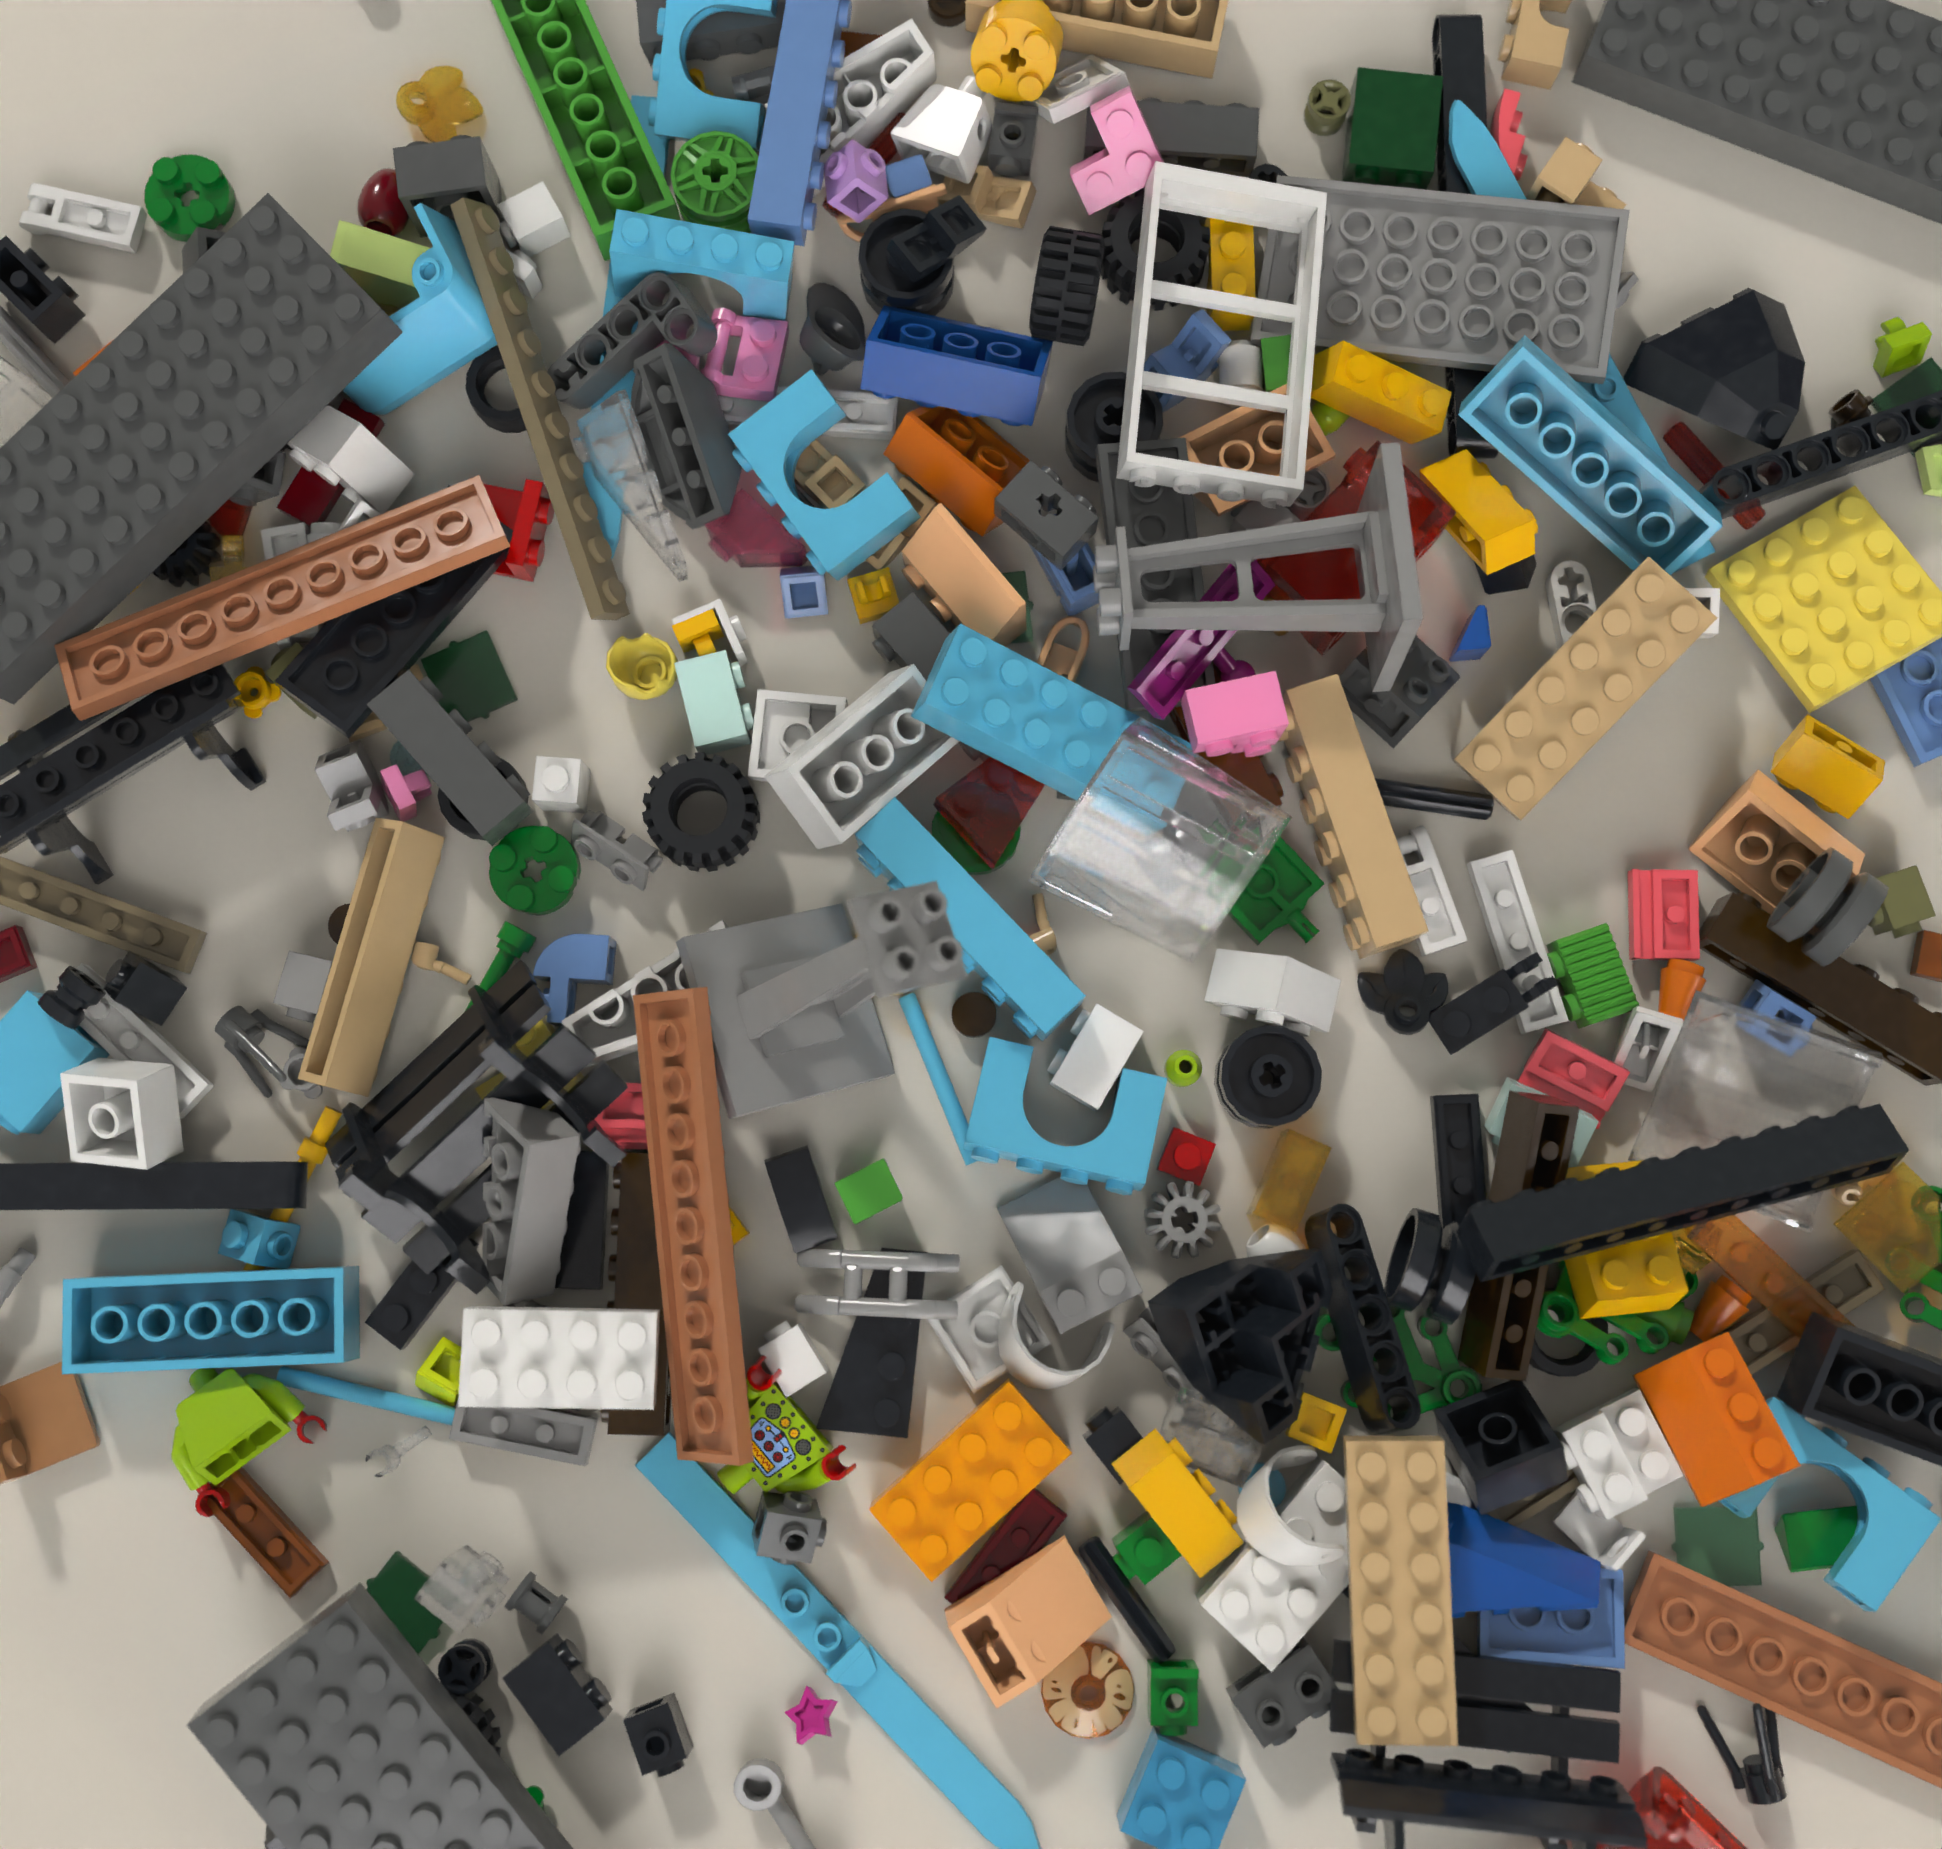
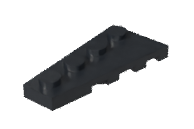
M881 1248V1251L885 1252L927 1253L911 1250ZM873 1270L864 1297L889 1298L890 1270ZM908 1271L907 1299L923 1300L925 1272ZM856 1317L816 1429L908 1438L920 1319Z

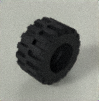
M1145 188L1136 191L1134 198L1128 195L1119 200L1118 208L1112 206L1108 212L1107 222L1104 221L1102 229L1105 250L1101 276L1102 279H1108L1107 288L1112 294L1117 291L1121 292L1120 301L1128 305L1130 300L1134 301L1138 255L1132 250L1130 245L1140 239ZM1159 209L1157 237L1169 242L1177 254L1167 261L1154 262L1152 280L1192 287L1200 283L1210 247L1209 227H1204L1206 217ZM1151 298L1150 305L1154 306V311L1163 310L1164 304L1169 301ZM1169 302L1172 307L1180 304L1175 302Z
M1050 226L1045 232L1040 249L1030 311L1029 329L1032 337L1084 346L1088 341L1105 250L1102 234Z
M695 752L694 759H688L686 754L676 757L678 764L671 767L668 762L660 767L663 774L659 779L653 775L648 783L652 789L650 794L644 793L643 804L646 806V811L642 812L643 821L648 827L647 832L662 853L680 867L685 865L689 870L699 872L700 868H706L708 872L718 871L717 866L723 863L729 867L736 863L733 859L739 853L744 856L749 851L747 844L750 840L755 841L758 834L756 824L760 823V812L757 807L759 803L756 795L740 769L733 763L730 765L726 763L723 757L714 754L713 759L708 758L705 752ZM699 791H714L721 794L727 802V813L725 819L716 830L705 835L695 836L686 834L680 829L677 823V815L681 804L687 797Z

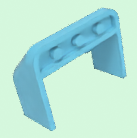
M423 203L414 206V209L433 247L422 253L415 260L412 267V281L420 297L389 316L403 333L343 389L345 394L359 408L375 415L390 413L497 345L455 221Z

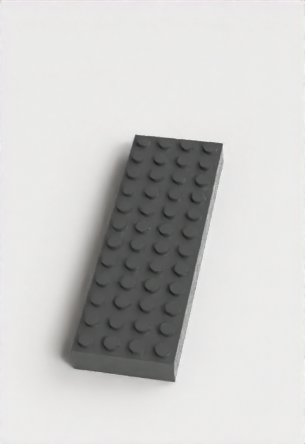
M1604 0L1572 83L1942 224V21L1888 0Z
M269 193L252 207L0 448V699L11 704H15L59 662L54 645L93 630L403 333L384 310Z
M360 1582L204 1702L187 1724V1727L286 1849H573Z

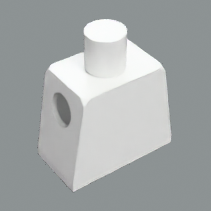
M966 76L958 90L934 84L925 91L890 133L901 160L917 154L923 155L929 171L967 184L970 183L992 132V122L985 102L982 100L986 92L978 88L975 80L976 77Z

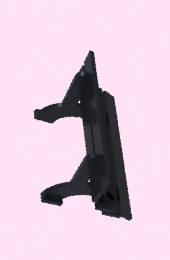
M224 664L154 691L46 758L42 755L127 703L83 721L76 717L69 704L26 731L18 730L8 737V742L0 746V780L17 770L20 773L0 785V854L10 851L28 839L43 856L70 849L84 864L94 883L101 884L114 875L95 843L83 836L67 815L187 743L190 750L199 760L219 758L235 778L251 791L267 782L248 750L243 747L236 752L214 726L245 707L241 699H233L240 695L241 692Z
M521 959L488 991H485L476 984L468 990L473 1005L362 1109L354 1103H348L342 1109L347 1123L325 1144L331 1162L337 1168L335 1172L339 1180L338 1187L349 1198L352 1197L366 1208L361 1213V1218L395 1244L422 1220L426 1225L403 1246V1251L427 1275L450 1254L452 1260L445 1266L446 1271L475 1294H478L490 1283V1277L483 1259L467 1237L490 1217L486 1208V1202L483 1200V1183L492 1181V1163L441 1211L436 1206L488 1159L484 1156V1137L492 1136V1117L484 1115L485 1098L494 1097L540 1109L552 1100L555 1104L548 1111L558 1113L573 1129L581 1134L583 1143L609 1165L614 1167L627 1155L626 1151L611 1139L595 1121V1118L628 1088L627 1084L602 1059L568 1092L563 1088L597 1057L595 1051L564 1024L528 1057L517 1048L515 1043L551 1011L542 991L537 987L538 984L531 971ZM492 1065L506 1076L504 1080L400 1177L389 1170L387 1163Z
M1334 1639L1333 1682L1352 1684L1351 1641ZM1454 1652L1456 1695L1552 1706V1713L1456 1702L1458 1746L1551 1756V1770H1544L1541 1772V1775L1522 1773L1519 1769L1508 1765H1494L1492 1770L1473 1768L1469 1763L1455 1759H1448L1443 1764L1424 1762L1421 1758L1409 1754L1395 1755L1394 1759L1385 1758L1386 1745H1371L1370 1752L1362 1749H1348L1346 1753L1331 1752L1330 1762L1337 1781H1340L1339 1792L1343 1815L1351 1816L1355 1829L1359 1832L1376 1833L1377 1819L1383 1820L1385 1849H1405L1404 1822L1534 1836L1540 1838L1545 1849H1567L1568 1845L1565 1840L1571 1841L1573 1849H1597L1596 1843L1647 1849L1648 1838L1639 1811H1635L1636 1804L1622 1784L1606 1776L1595 1775L1591 1776L1590 1780L1572 1779L1568 1775V1758L1619 1764L1620 1723L1617 1720L1569 1715L1570 1708L1620 1713L1621 1673L1618 1670ZM1331 1689L1330 1732L1355 1735L1353 1691Z

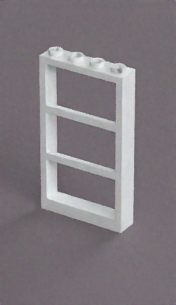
M1155 161L1145 183L1116 478L1135 482V486L1151 487L1154 485L1172 487L1174 491L1181 494L1189 495L1198 492L1215 494L1219 499L1229 502L1242 499L1258 501L1264 507L1276 509V505L1290 507L1304 490L1327 192ZM1159 209L1299 234L1294 304L1152 280ZM1151 298L1292 323L1286 395L1144 371ZM1142 389L1284 413L1280 475L1275 476L1136 453Z

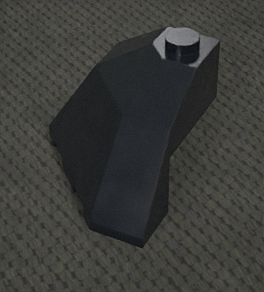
M1747 288L1733 295L1734 300L1716 309L1709 307L1681 321L1680 327L1664 335L1657 333L1641 342L1623 377L1626 385L1771 450L1779 448L1799 411L1805 361L1784 304Z
M1309 1248L1228 1260L1179 1278L1148 1301L1162 1344L1191 1385L1257 1442L1264 1445L1268 1444L1297 1420L1302 1400L1296 1398L1303 1371H1311L1320 1336L1314 1334L1321 1307L1328 1309L1333 1292L1320 1249Z

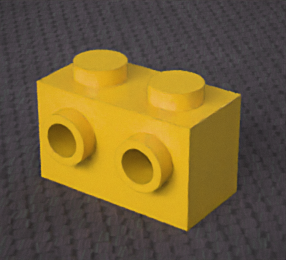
M1807 714L1775 752L1771 773L1785 787L1792 790L1799 789L1812 797L1815 803L1828 813L1837 812L1846 819H1849L1883 781L1885 761Z

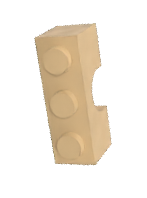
M1572 0L1510 1L1505 22L1512 24L1510 35H1504L1498 54V61L1504 62L1501 80L1548 90L1551 89L1562 67L1569 28L1550 24L1543 18L1541 12L1555 11L1566 14Z

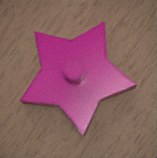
M806 1686L800 1704L784 1712L796 1724L797 1744L803 1745L816 1734L832 1737L829 1717L838 1701L820 1699L811 1687Z

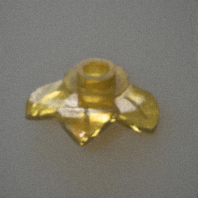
M438 66L428 69L419 81H412L402 85L396 95V106L399 113L409 123L418 125L423 136L431 142L447 141L457 136L455 125L478 118L483 114V107L473 93L460 87L463 72L452 66ZM419 98L424 100L425 102L422 104H416L412 102L411 99Z

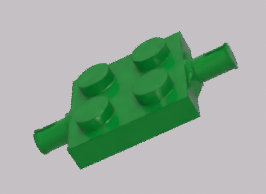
M1264 819L1247 834L1236 837L1234 840L1216 820L1204 830L1220 853L1214 864L1197 879V882L1257 946L1274 930L1282 928L1287 924L1293 928L1305 943H1308L1320 932L1301 911L1305 908L1308 899L1325 883Z

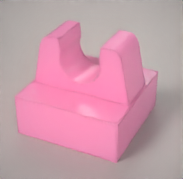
M397 764L381 770V785L399 821L405 822L417 817L416 802L432 794L429 788L431 783L425 771L422 769L403 776Z

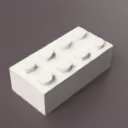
M915 664L889 672L764 776L817 849L842 844L959 742L955 738L911 717L926 683V680Z
M470 1306L464 1308L458 1407L653 1410L656 1405L660 1310Z
M1318 1456L1286 1491L1284 1499L1276 1507V1511L1287 1526L1304 1539L1322 1544H1340L1344 1547L1345 1554L1335 1561L1311 1566L1284 1565L1264 1557L1244 1539V1543L1228 1557L1195 1595L1200 1605L1271 1672L1349 1584L1345 1479Z

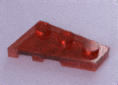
M989 757L937 796L933 806L993 870L1046 785Z

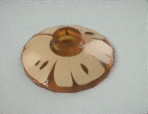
M1085 1641L1043 1678L1041 1694L1045 1711L1058 1728L1074 1737L1092 1739L1108 1735L1123 1723L1132 1708L1134 1685L1130 1669L1117 1652L1104 1644ZM1085 1686L1095 1687L1097 1690L1096 1698L1089 1702L1082 1700L1080 1697L1081 1689Z

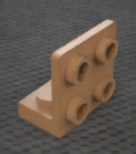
M62 1362L0 1386V1484L15 1481L100 1445V1439L78 1375L62 1374Z

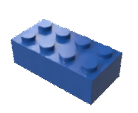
M884 305L866 340L860 389L872 391L874 395L880 398L891 399L900 397L913 400L916 404L926 408L941 406L955 409L960 414L968 417L983 415L1000 419L1001 422L1010 426H1022L1024 424L1032 426L1045 388L1053 341Z

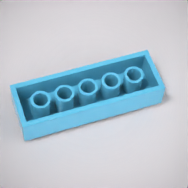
M1525 335L1461 402L1458 415L1633 571L1649 556L1671 576L1723 527L1721 511Z
M961 623L945 639L911 714V717L1145 836L1166 826L1195 753L1193 754L1191 743Z
M896 797L855 833L859 847L856 850V853L860 856L858 860L875 878L882 873L889 880L887 885L890 889L888 891L937 881L939 890L945 895L947 900L946 912L954 937L962 947V962L966 973L969 974L974 970L983 979L981 989L998 1007L1005 1002L1015 1012L1012 1021L1027 1038L1031 1039L1036 1035L1043 1042L1081 1006L1086 995Z
M359 1266L97 1276L63 1279L62 1374L344 1363L360 1358Z

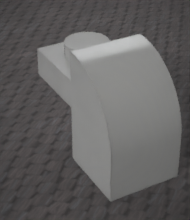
M361 740L318 757L315 772L331 800L327 817L335 831L345 827L347 832L375 821V818H383L389 815L386 795Z

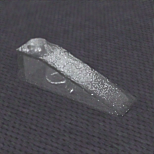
M626 389L617 391L577 420L579 437L572 439L576 453L582 464L589 462L594 477L679 582L687 580V565L667 509L662 510L661 507L663 499L655 471L647 469L645 464L648 463L644 448L646 444Z

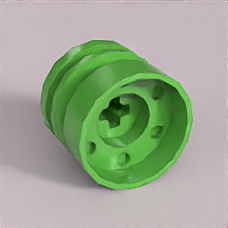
M712 131L698 134L682 145L673 159L670 173L682 221L751 233L748 213L758 155L747 141L733 133Z

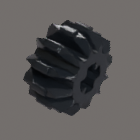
M205 521L153 571V574L160 580L168 579V582L174 587L181 588L186 580L192 586H199L200 574L204 573L206 576L214 577L213 570L209 567L210 563L222 561L221 554L214 550L222 544L220 538L215 533H211L212 526Z

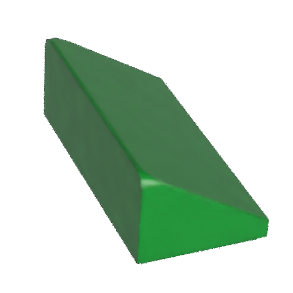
M1857 1506L1783 1514L1774 1530L1790 1573L1832 1568L1855 1533L1858 1520Z

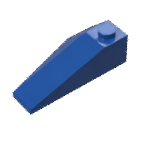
M1447 1502L1452 1618L1465 1617L1466 1612L1492 1610L1493 1615L1509 1614L1510 1609L1536 1607L1539 1611L1544 1612L1598 1607L1601 1561L1487 1514L1480 1515L1479 1511L1465 1505Z

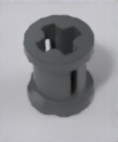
M530 1571L504 1607L509 1611L513 1609L519 1611L537 1625L536 1631L542 1635L568 1598L564 1595L555 1596L536 1582V1575Z

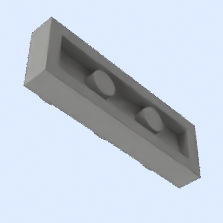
M458 1395L449 1439L581 1466L588 1464L598 1418L551 1408L458 1407Z

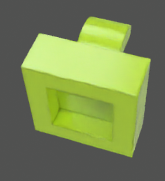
M1899 317L1882 322L1880 327L1886 334L1875 339L1879 350L1873 364L1874 369L1881 378L1920 364L1932 336V332L1924 322L1907 328Z

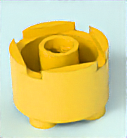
M1001 0V2L990 7L984 13L971 49V65L976 77V84L983 92L990 93L1006 101H1034L1042 95V92L1051 83L1063 47V30L1059 20L1058 22L1049 12L1050 8L1043 1Z

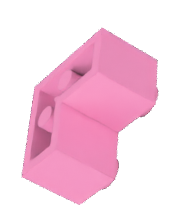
M1130 85L1090 106L1091 115L1106 148L1070 167V176L1089 216L1144 188L1155 161L1164 162Z
M1276 671L1185 690L1181 699L1193 754L1206 751L1207 757H1214L1229 752L1232 754L1244 752L1245 757L1260 756L1272 751L1271 746L1277 743L1289 725Z

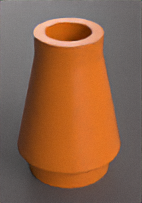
M1672 958L1668 959L1666 968H1661L1658 1012L1683 1019L1681 1027L1683 1028L1686 1017L1706 983V979L1703 978L1705 968L1690 961Z
M1722 1274L1716 1282L1710 1281L1694 1312L1690 1331L1704 1342L1716 1337L1749 1311L1746 1306L1753 1298Z

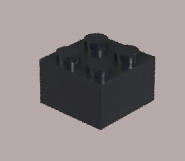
M1509 1380L1434 1410L1438 1434L1444 1440L1445 1453L1480 1515L1568 1481L1564 1446L1522 1380Z

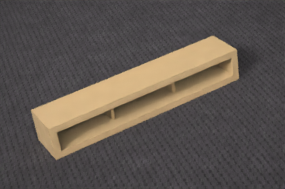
M375 818L298 1075L299 1080L369 1097L372 1084L377 1077L378 1064L384 1043L390 1033V1023L398 996L403 988V979L414 943L416 942L422 914L428 903V894L435 870L441 859V850L445 837L403 821Z

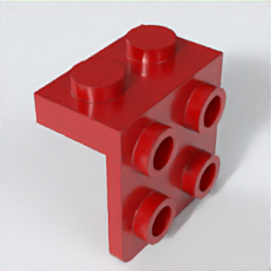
M530 479L525 480L523 491L484 484L499 521L513 530L510 542L511 547H509L507 558L493 574L534 582L537 567L541 566L544 558V537L547 525L552 523L554 517V509L546 486L543 482Z

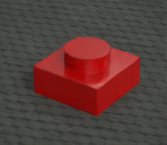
M1173 1127L1156 1170L1185 1182L1191 1181L1195 1186L1199 1187L1216 1144Z

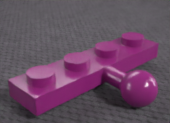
M1254 560L1251 562L1253 591L1257 599L1263 600L1275 583L1258 562ZM1232 564L1227 566L1198 602L1234 601L1238 599L1236 569ZM1174 630L1127 688L1154 718L1164 720L1181 700L1185 690L1190 689L1211 662L1221 671L1220 682L1256 675L1251 664L1244 660H1234L1224 648L1237 630Z

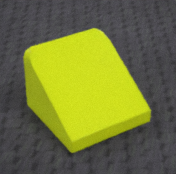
M442 1337L416 1373L415 1385L449 1406H455L458 1400L461 1347Z

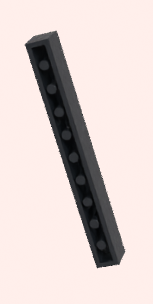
M1880 1104L1861 1109L1858 1105L1844 1108L1834 1116L1822 1119L1819 1115L1810 1116L1795 1126L1783 1129L1779 1125L1771 1126L1762 1130L1756 1136L1744 1139L1740 1136H1732L1721 1141L1716 1146L1701 1149L1700 1146H1693L1667 1159L1661 1160L1658 1156L1650 1157L1632 1168L1619 1170L1618 1167H1611L1599 1172L1593 1178L1578 1181L1577 1178H1568L1550 1189L1538 1192L1532 1188L1525 1189L1516 1193L1510 1199L1495 1203L1490 1199L1482 1200L1468 1208L1467 1214L1456 1233L1480 1282L1889 1174L1909 1152V1148Z

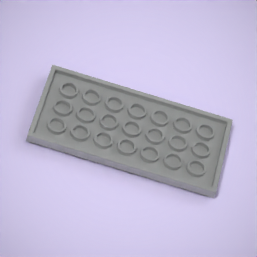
M1277 175L1276 183L1327 192L1315 339L1316 353H1320L1344 340L1388 361L1490 372L1525 335L1575 381L1595 384L1604 383L1630 210ZM1268 229L1257 298L1294 304L1299 234ZM1254 316L1251 343L1253 346H1261L1262 338L1291 334L1292 323Z

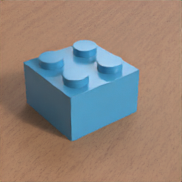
M1153 1726L1116 1815L1119 1829L1121 1832L1158 1849H1218L1245 1785L1246 1778L1239 1765L1179 1737L1160 1734L1159 1728Z

